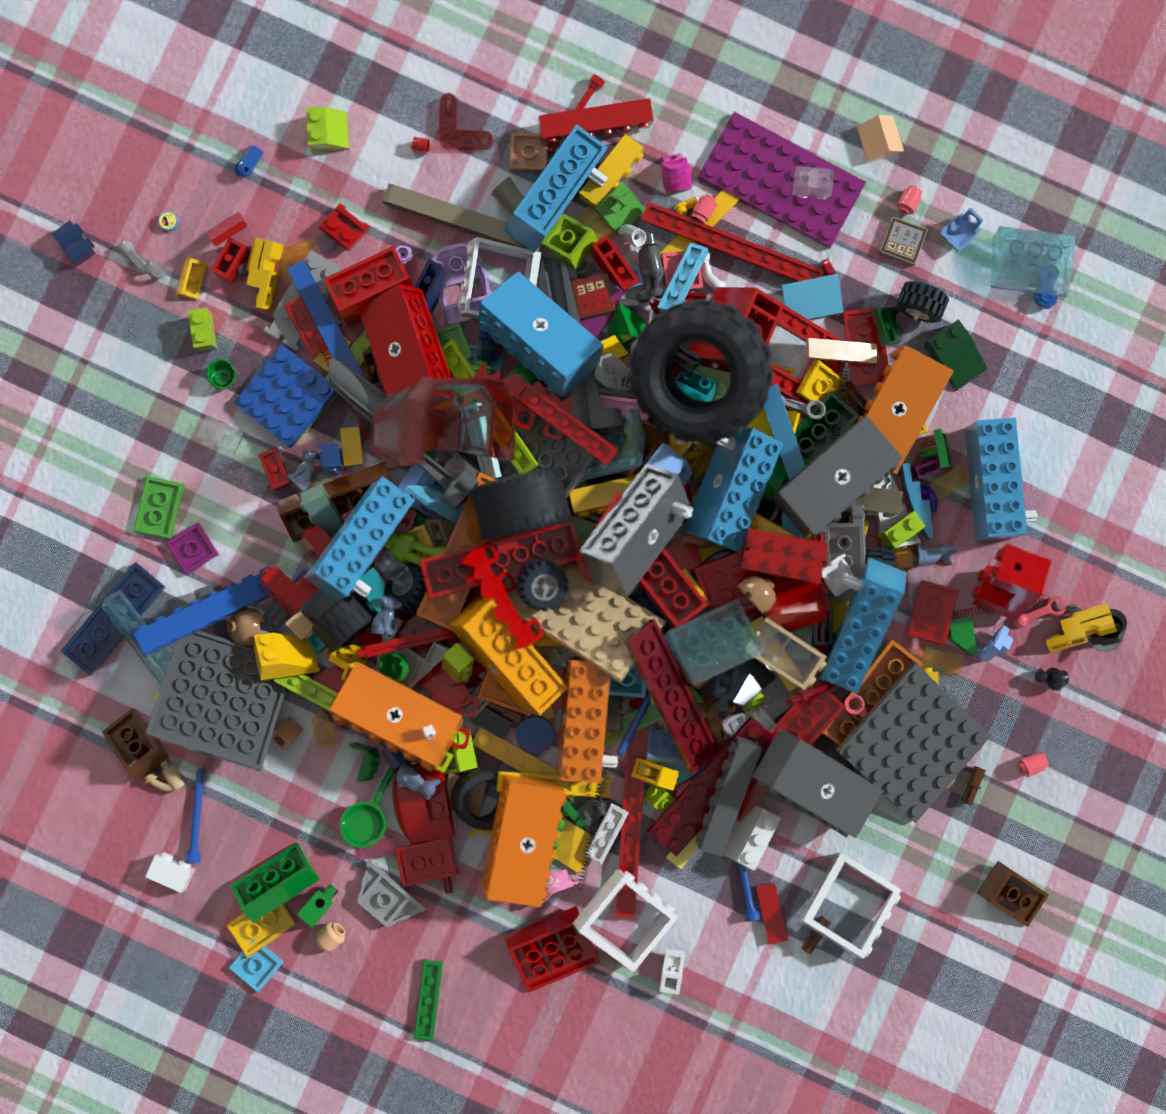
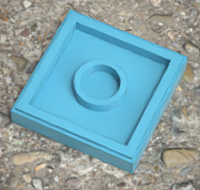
M265 946L249 958L242 951L230 965L229 969L259 993L284 961Z

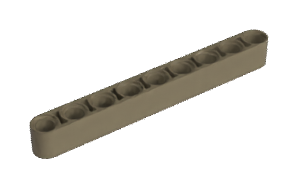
M388 184L382 203L391 208L487 240L528 249L503 231L508 222L394 184ZM542 243L536 250L537 252H541V254L544 248Z

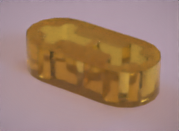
M319 712L312 719L317 742L323 748H330L336 742L331 718L327 713ZM320 715L322 718H326L324 722L325 729H322L321 724H317ZM323 731H326L327 736L332 738L329 741V745L326 742H322V739L325 738Z

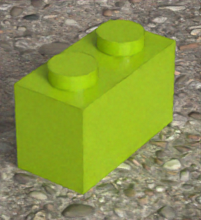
M207 307L188 310L193 348L198 352L216 350L217 343L212 312Z
M912 511L886 528L878 536L886 547L896 549L926 526L917 513Z
M456 643L443 655L442 669L459 684L462 680L465 682L472 675L474 659Z

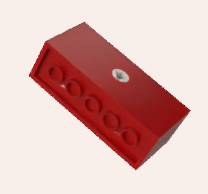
M398 284L359 307L360 318L366 330V337L370 342L372 355L376 360L378 373L381 376L383 388L387 394L389 407L393 414L417 417L457 395L422 289Z

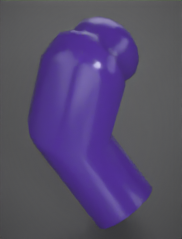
M929 486L920 487L921 497H925L930 501V511L937 512V495Z

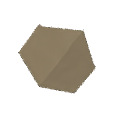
M426 518L425 523L434 547H446L456 524L443 518Z

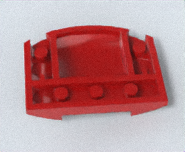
M420 763L408 765L417 771L424 781L440 780V784L435 786L436 791L429 800H426L420 791H412L405 786L398 788L397 771L392 786L393 808L399 827L409 839V842L415 844L455 836L456 833L444 773L434 769L428 771L421 767Z

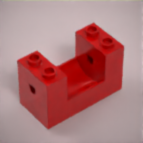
M394 246L324 278L338 311L348 328L361 322L359 307L398 284L413 287Z
M319 525L315 528L310 526L300 536L302 540L298 544L317 561L332 538ZM277 565L273 568L269 566L259 576L261 580L257 583L289 616L296 613L319 590V588L305 579L308 572L295 584Z
M1006 544L1002 549L999 548L996 553V566L988 564L983 570L980 569L977 580H979L978 586H975L972 592V597H974L972 604L1016 621L1042 596L1052 560Z

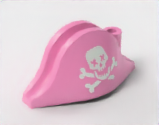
M566 869L560 872L551 870L550 880L545 885L547 890L545 901L562 891L578 885L580 881L571 880Z

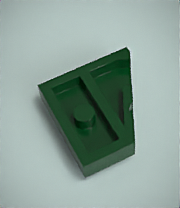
M897 307L876 308L872 310L873 322L876 325L881 347L899 344L898 331L900 323L896 322V314L900 313V310Z

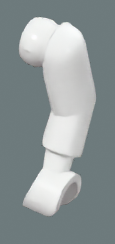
M708 252L702 264L703 267H701L703 280L715 291L716 287H726V284L712 274L711 266H709L710 253Z

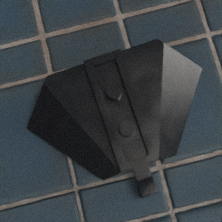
M742 649L741 653L701 688L698 689L691 684L704 703L720 701L718 717L726 718L728 702L745 707L757 694L762 692L776 679L774 672L769 666L746 652L745 649Z

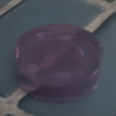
M325 233L319 236L317 243L321 251L331 253L336 249L337 243Z

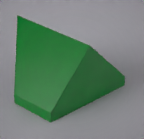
M618 303L607 332L609 337L615 335L624 346L639 338V334L646 325L641 316Z

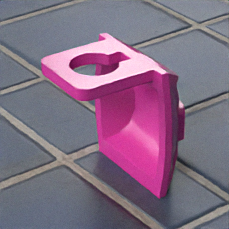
M680 153L662 157L661 174L666 194L692 189V176L687 158H683Z

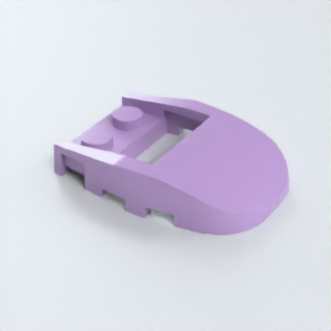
M457 243L443 247L432 258V260L445 268L439 303L449 325L474 319L459 315L458 303L448 305L443 287L462 283L463 279H465L464 265L469 255L467 253L468 244ZM479 253L477 255L474 279L480 278L484 296L470 300L469 309L479 311L480 302L491 294L489 277Z

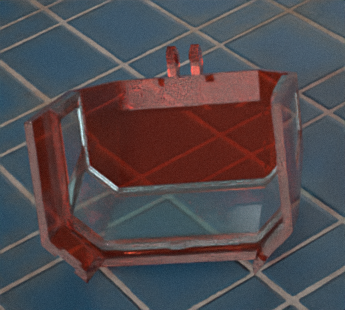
M421 378L414 385L400 393H390L374 412L371 454L397 459L399 466L406 464L413 466L416 463L424 464L425 450L459 451L513 461L517 400L514 395H510L507 390L508 386L501 380L487 378Z

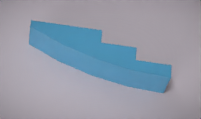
M904 463L899 470L908 507L911 512L915 511L926 527L920 530L925 540L932 539L930 501L922 500L920 481L912 482L910 463Z

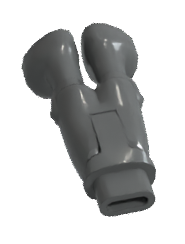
M650 233L646 234L645 243L639 247L641 249H639L638 260L644 282V290L636 294V299H639V302L662 299L667 289L663 280L664 270L658 243L654 240V234Z

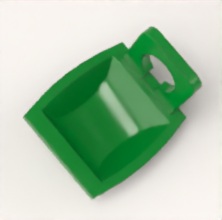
M359 742L350 743L349 747L364 752L357 783L372 780L379 766L378 759L380 754L377 747H371Z

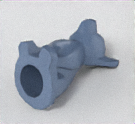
M304 449L302 451L304 461L298 465L294 474H289L287 477L301 490L306 491L313 479V465L321 461L316 451Z
M918 543L915 550V565L929 566L939 559H942L947 565H952L951 559L954 553L957 552V549L952 548L948 543H943L940 548L935 546L924 547Z
M388 594L387 597L382 596L381 598L383 609L374 618L371 633L394 634V630L391 627L394 619V610L401 608L402 602L397 601L396 597Z
M406 763L402 764L399 768L396 778L398 788L405 786L412 791H420L426 800H429L436 791L435 786L440 784L439 779L424 781L417 771Z

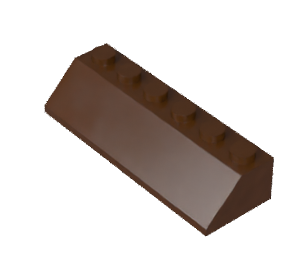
M384 461L322 485L341 515H344L355 508L369 486L381 477L386 478L392 484L394 483ZM302 492L277 501L279 516L293 543L302 540L300 536L310 526L316 527V525L313 526L311 524L308 512H304L301 508Z

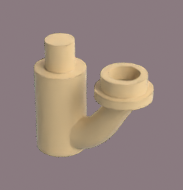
M168 760L161 763L164 769L162 774L168 783L158 781V775H155L154 772L144 778L145 784L150 783L154 787L167 792H175L185 786L175 766H171Z

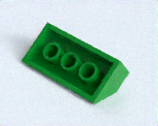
M296 842L233 883L231 887L241 910L252 923H255L320 879L301 846Z

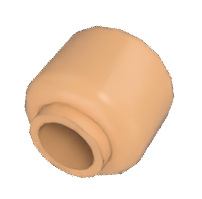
M336 922L326 923L316 933L317 946L321 950L334 951L345 940L344 928Z

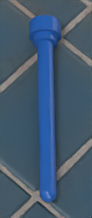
M649 691L646 693L617 749V754L620 756L624 755L650 705L651 695Z
M201 768L196 771L190 850L185 854V862L189 863L201 862V854H199L198 850L204 770Z
M738 863L746 903L745 922L759 920L760 914L753 904L747 869Z

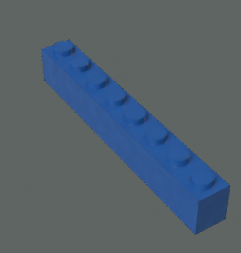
M268 567L259 571L260 574L254 577L252 574L244 577L239 584L234 582L225 586V590L222 592L214 591L208 594L207 599L192 601L189 603L190 607L182 609V607L177 608L171 612L172 615L166 618L160 616L154 619L153 624L149 626L143 624L135 628L132 639L142 658L219 622L242 608H248L269 598L270 596L257 584L261 580L259 576Z

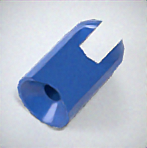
M249 145L241 160L235 165L236 174L240 177L250 176L264 152L254 145Z

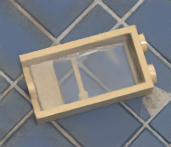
M767 617L745 648L746 652L804 690L806 687L811 688L816 680L814 675L817 671L821 672L827 664L825 655Z

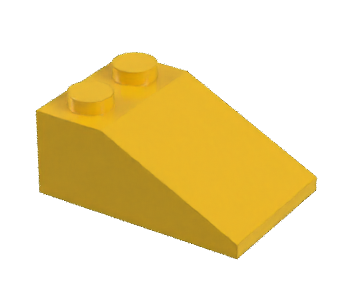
M278 633L254 635L253 651L261 680L319 672L314 649L306 638L301 640L299 637Z

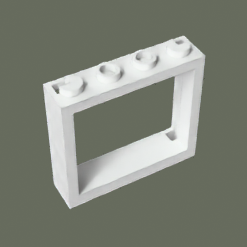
M479 237L471 240L467 245V253L469 255L464 265L466 275L461 284L463 294L458 303L459 315L474 319L479 317V311L469 309L478 248L527 260L525 277L535 286L541 252L536 251L533 253L528 249Z
M836 853L799 921L857 958L864 959L871 953L873 948L871 945L874 939L877 940L881 935V926L889 920L892 906L899 902L901 889L843 853ZM844 863L891 892L860 949L813 920Z
M617 868L572 924L581 934L634 972L678 917L673 912L675 908L668 902L663 904L661 902L662 898L655 892L650 894L647 891L649 888L641 881L636 883L634 881L635 877L627 871L623 873ZM624 884L628 885L664 913L629 956L590 927Z

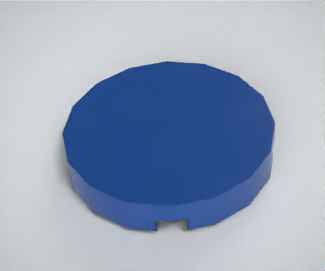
M529 716L518 725L516 740L520 748L525 752L540 754L547 751L553 744L554 729L551 723L544 717Z

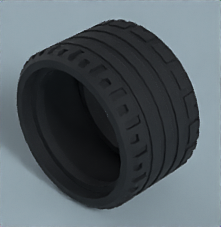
M549 467L474 486L470 494L474 509L476 510L475 514L476 518H478L477 523L481 530V538L487 542L568 522L571 514L565 498L566 494L565 490H563L564 486L561 481L560 470L556 467Z

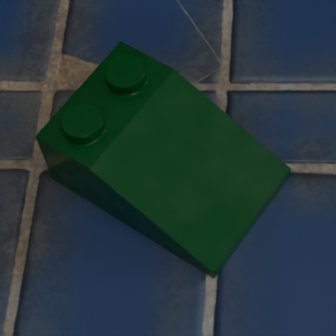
M959 319L923 345L933 360L954 370L949 382L956 391L988 369L973 339Z

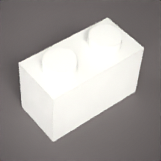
M163 852L162 854L155 855L146 878L182 893L186 890L195 869L190 867V863L183 860L178 862L173 859L172 855Z

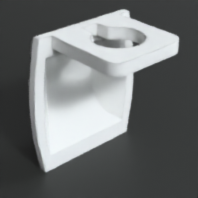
M845 554L838 555L825 563L822 578L835 597L850 589L841 585L845 573L854 577L850 567L843 559Z

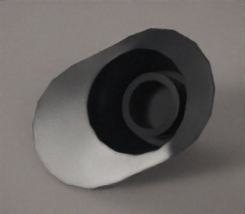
M1110 609L1117 632L1103 636L1096 633L1091 635L1092 646L1100 652L1115 650L1123 640L1127 628V620L1125 615L1117 609Z

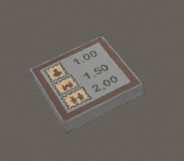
M892 217L879 253L914 266L928 229Z

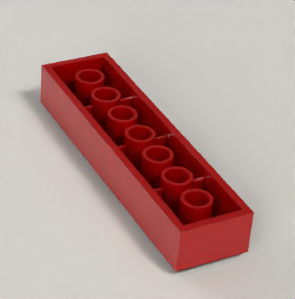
M573 520L491 541L499 558L489 566L495 576L508 571L512 577L521 575L520 569L522 567L525 569L527 567L526 563H533L534 559L541 561V558L547 561L551 560L557 565L577 560L580 554V545ZM482 544L419 560L429 599L481 586L482 579L474 578L475 568L469 564L464 565L462 563L471 551ZM485 547V555L492 559L494 557L493 550L490 547ZM503 576V577H502V580H503V579H507V578H509V577Z

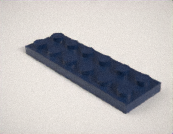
M135 562L61 649V652L89 676H92L166 586Z

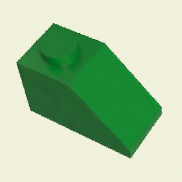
M972 617L951 620L947 636L948 640L967 655L977 656Z

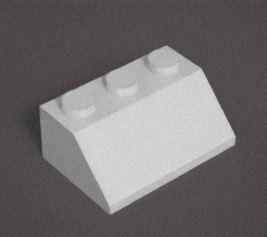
M755 805L742 821L736 818L723 855L755 871L781 818Z

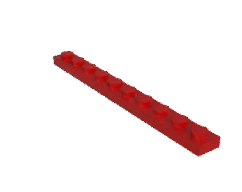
M650 202L647 203L641 219L642 222L796 282L823 277L825 271Z
M648 726L635 732L627 747L623 809L628 811L629 814L621 827L619 869L623 873L627 871L635 877L634 881L636 883L638 879L644 781L631 775L636 759L646 760ZM626 884L617 893L615 917L635 918L637 892Z

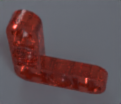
M451 93L442 95L439 116V142L441 146L445 149L489 150L494 144L493 135L489 131L457 130V99ZM447 99H451V102H453L450 104L451 112L447 111V105L444 103L447 102ZM446 117H451L454 120L449 126L443 123ZM456 135H458L459 144H456L455 140H449V143H446L443 139H446V136H450V139H456ZM463 136H470L472 141L469 144H463L461 142ZM474 136H477V140H483L486 136L490 141H487V144H483V141H477L476 145Z

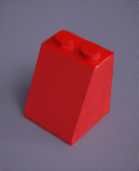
M799 579L771 581L775 585L773 590L776 594V600L773 607L766 613V617L788 632H792L828 619L829 589L826 583L822 581L815 583Z

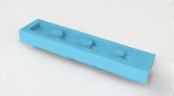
M693 243L689 244L658 305L659 311L663 312L673 305L684 302L709 252L707 247Z

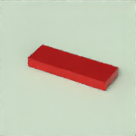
M300 296L284 304L310 356L321 352L319 350L320 347H327L324 341L320 344L315 343L320 338V332L302 297Z
M775 882L755 886L769 945L788 941Z

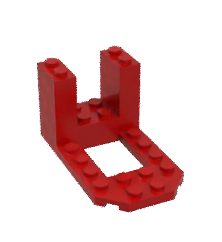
M716 287L711 298L716 303L728 304L740 310V314L749 320L751 319L760 329L759 333L764 342L768 344L776 325L806 342L807 338L840 341L838 337L758 288ZM693 342L690 351L703 359L700 363L701 365L718 367L729 371L727 361L717 349L702 342ZM809 359L801 381L771 364V368H773V382L771 386L777 384L781 394L790 399L808 404L809 402L797 394L796 391L814 359ZM817 359L839 376L841 375V370L845 367V362L843 363V361Z

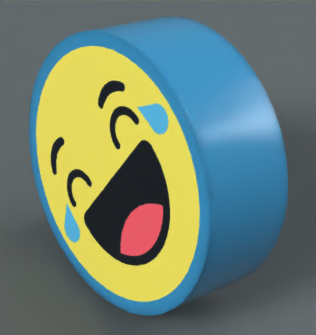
M170 211L163 212L158 219L160 227L168 232L174 231L179 224L178 217Z

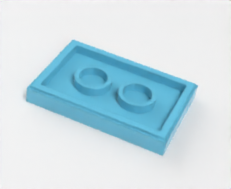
M838 274L781 285L784 305L807 319L843 312Z

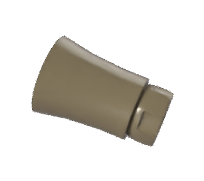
M511 177L506 178L491 192V195L511 214L514 213L524 199V196L518 190Z

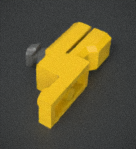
M254 237L249 260L238 267V274L246 275L247 273L248 280L246 285L260 288L256 295V307L271 310L279 273L273 271L275 263L280 261L283 244Z
M1104 603L1083 610L1074 604L1067 605L1065 609L1066 612L1070 613V618L1060 621L1065 635L1051 636L1050 639L1046 640L1050 653L1087 643L1089 642L1087 636L1095 633L1103 636L1117 632L1108 604Z

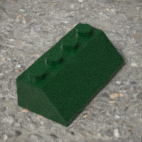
M832 391L821 401L826 407L824 416L819 420H812L807 416L796 428L795 436L804 460H813L832 441L836 440L831 437L832 435L841 436L860 418V415L843 400H838L837 395ZM837 402L844 403V404H837L838 406H844V408H842V407H837V406H836V403H837ZM815 407L811 413L819 415L820 409Z

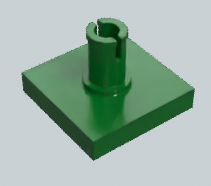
M943 429L933 430L936 445L919 448V453L923 454L920 455L921 460L939 457L942 469H953L946 431Z

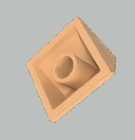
M877 115L857 126L867 163L904 152L893 116Z

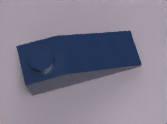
M429 258L414 288L422 289L432 316L438 304L445 268Z

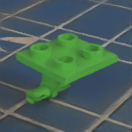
M621 182L596 207V210L616 234L620 236L621 234L618 233L620 227L624 224L631 225L645 211V208L626 184Z

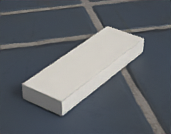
M611 803L594 836L595 839L591 841L593 847H590L592 848L590 859L601 865L603 864L629 814L628 811Z

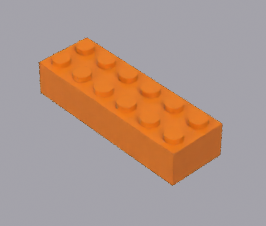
M893 639L887 640L874 657L858 693L849 690L841 702L844 704L846 697L851 694L859 695L864 700V709L869 712L912 662L917 663L920 667L923 663ZM853 698L849 701L850 709L855 710L858 708L859 701ZM844 709L822 734L839 747L861 722L862 718L858 714H851Z

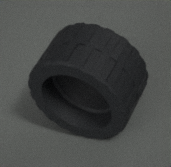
M354 592L324 613L314 623L312 629L330 652L333 653L347 646L357 636L367 630L372 625L376 614L368 607L362 596Z
M487 768L470 769L462 774L454 783L455 785L451 791L453 811H455L458 818L474 829H480L481 831L492 830L497 805L489 814L477 817L468 811L467 796L472 787L482 781L492 782L497 787L498 773Z

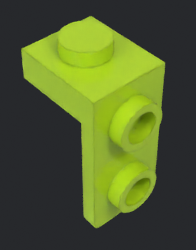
M656 785L649 787L643 795L661 813L675 800L663 787Z

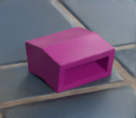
M935 457L911 466L913 477L918 479L941 470L938 459ZM932 465L933 468L919 473L920 468Z

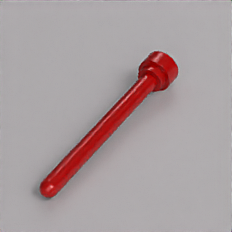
M596 74L591 76L588 84L589 88L574 110L583 109L594 92L602 89L605 81ZM564 138L557 139V142L551 143L548 147V153L553 154Z

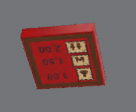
M607 273L570 282L580 320L616 311Z

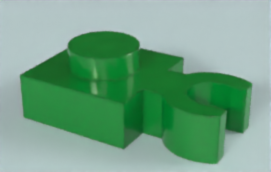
M566 798L565 804L561 806L562 813L566 817L570 816L580 829L586 825L585 821Z

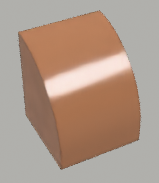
M289 717L273 732L271 741L284 752L304 729Z

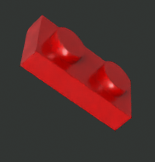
M277 448L258 455L272 490H277L291 484Z

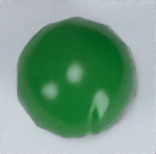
M224 359L214 360L208 365L207 379L213 388L226 390L235 383L236 371L231 362Z
M389 652L382 655L379 661V670L395 682H401L409 672V664L403 654Z

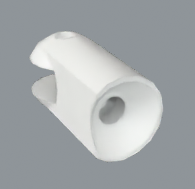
M624 224L619 229L618 233L624 234L621 240L635 247L642 246L646 241V233L642 229L630 224Z

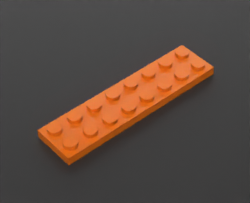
M479 472L476 480L479 482L478 485L497 479ZM471 494L465 502L443 554L486 543L480 535L481 530L478 527V518H476V510L473 506ZM470 589L432 599L428 598L426 591L416 615L452 631L448 624L460 614Z

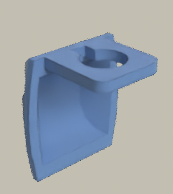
M969 208L965 214L961 213L953 218L943 228L940 235L954 249L960 251L977 236L983 219L972 208ZM970 215L974 216L977 222H972Z

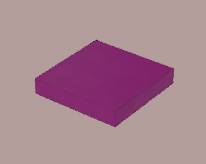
M199 522L166 542V545L186 575H189L220 555Z

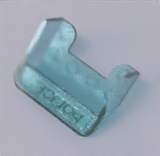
M639 408L626 409L627 412L622 416L624 432L602 437L618 449L610 463L606 466L596 458L580 481L623 472L641 466L646 437Z

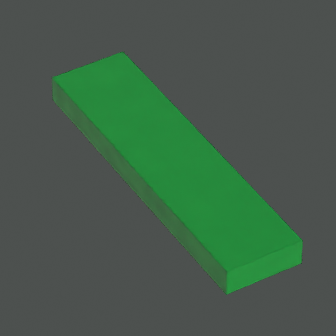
M423 960L414 1039L434 1040L443 961Z

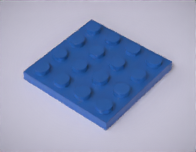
M281 345L233 403L291 449L337 392L329 386L327 379L284 345Z

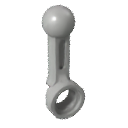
M124 240L120 242L118 246L119 252L122 255L128 256L142 273H147L154 280L164 277V270L152 261L147 264L134 250V246L130 241Z
M781 394L786 408L801 412L812 420L821 419L826 412L824 403L819 400H812L805 404ZM813 406L818 407L820 414L813 415L810 412V408Z

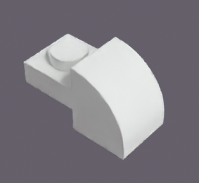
M666 949L660 978V992L679 995L685 952Z

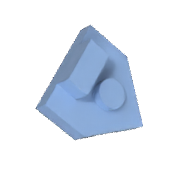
M1004 625L991 636L983 651H980L977 655L980 661L987 662L994 658L998 652L1004 655L1009 650L1013 638L1007 635L1009 628Z

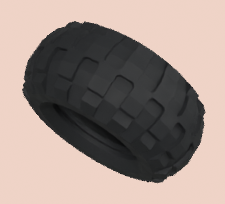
M714 300L684 301L659 313L639 334V339L635 347H633L630 363L632 364L631 374L629 375L631 389L635 390L638 399L636 403L642 413H646L653 420L652 424L661 432L666 431L674 435L675 439L687 443L690 441H697L701 444L716 443L718 440L729 439L740 433L763 409L773 382V368H771L770 360L771 352L768 343L764 342L759 333L760 329L751 319L749 320L740 314V310L728 304L716 303ZM690 342H702L714 347L724 356L730 371V383L726 394L722 398L708 402L698 401L688 397L680 390L672 372L673 358L679 346Z

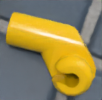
M696 197L677 203L675 205V212L685 215L687 210L694 208L697 204Z

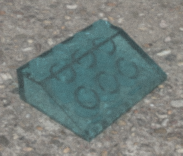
M999 226L993 237L990 288L1067 297L1075 251V236Z
M738 599L668 631L664 636L673 655L694 686L765 652Z

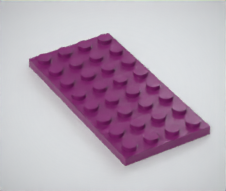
M735 111L698 175V178L721 191H727L738 197L745 204L829 249L866 184V181Z

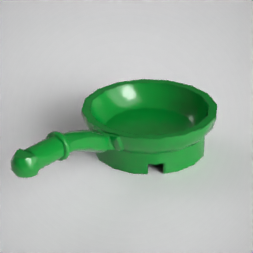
M390 767L383 780H381L373 802L355 803L349 806L342 814L340 832L344 840L351 846L358 848L371 847L384 836L386 818L378 805L394 774H396V772L393 773Z

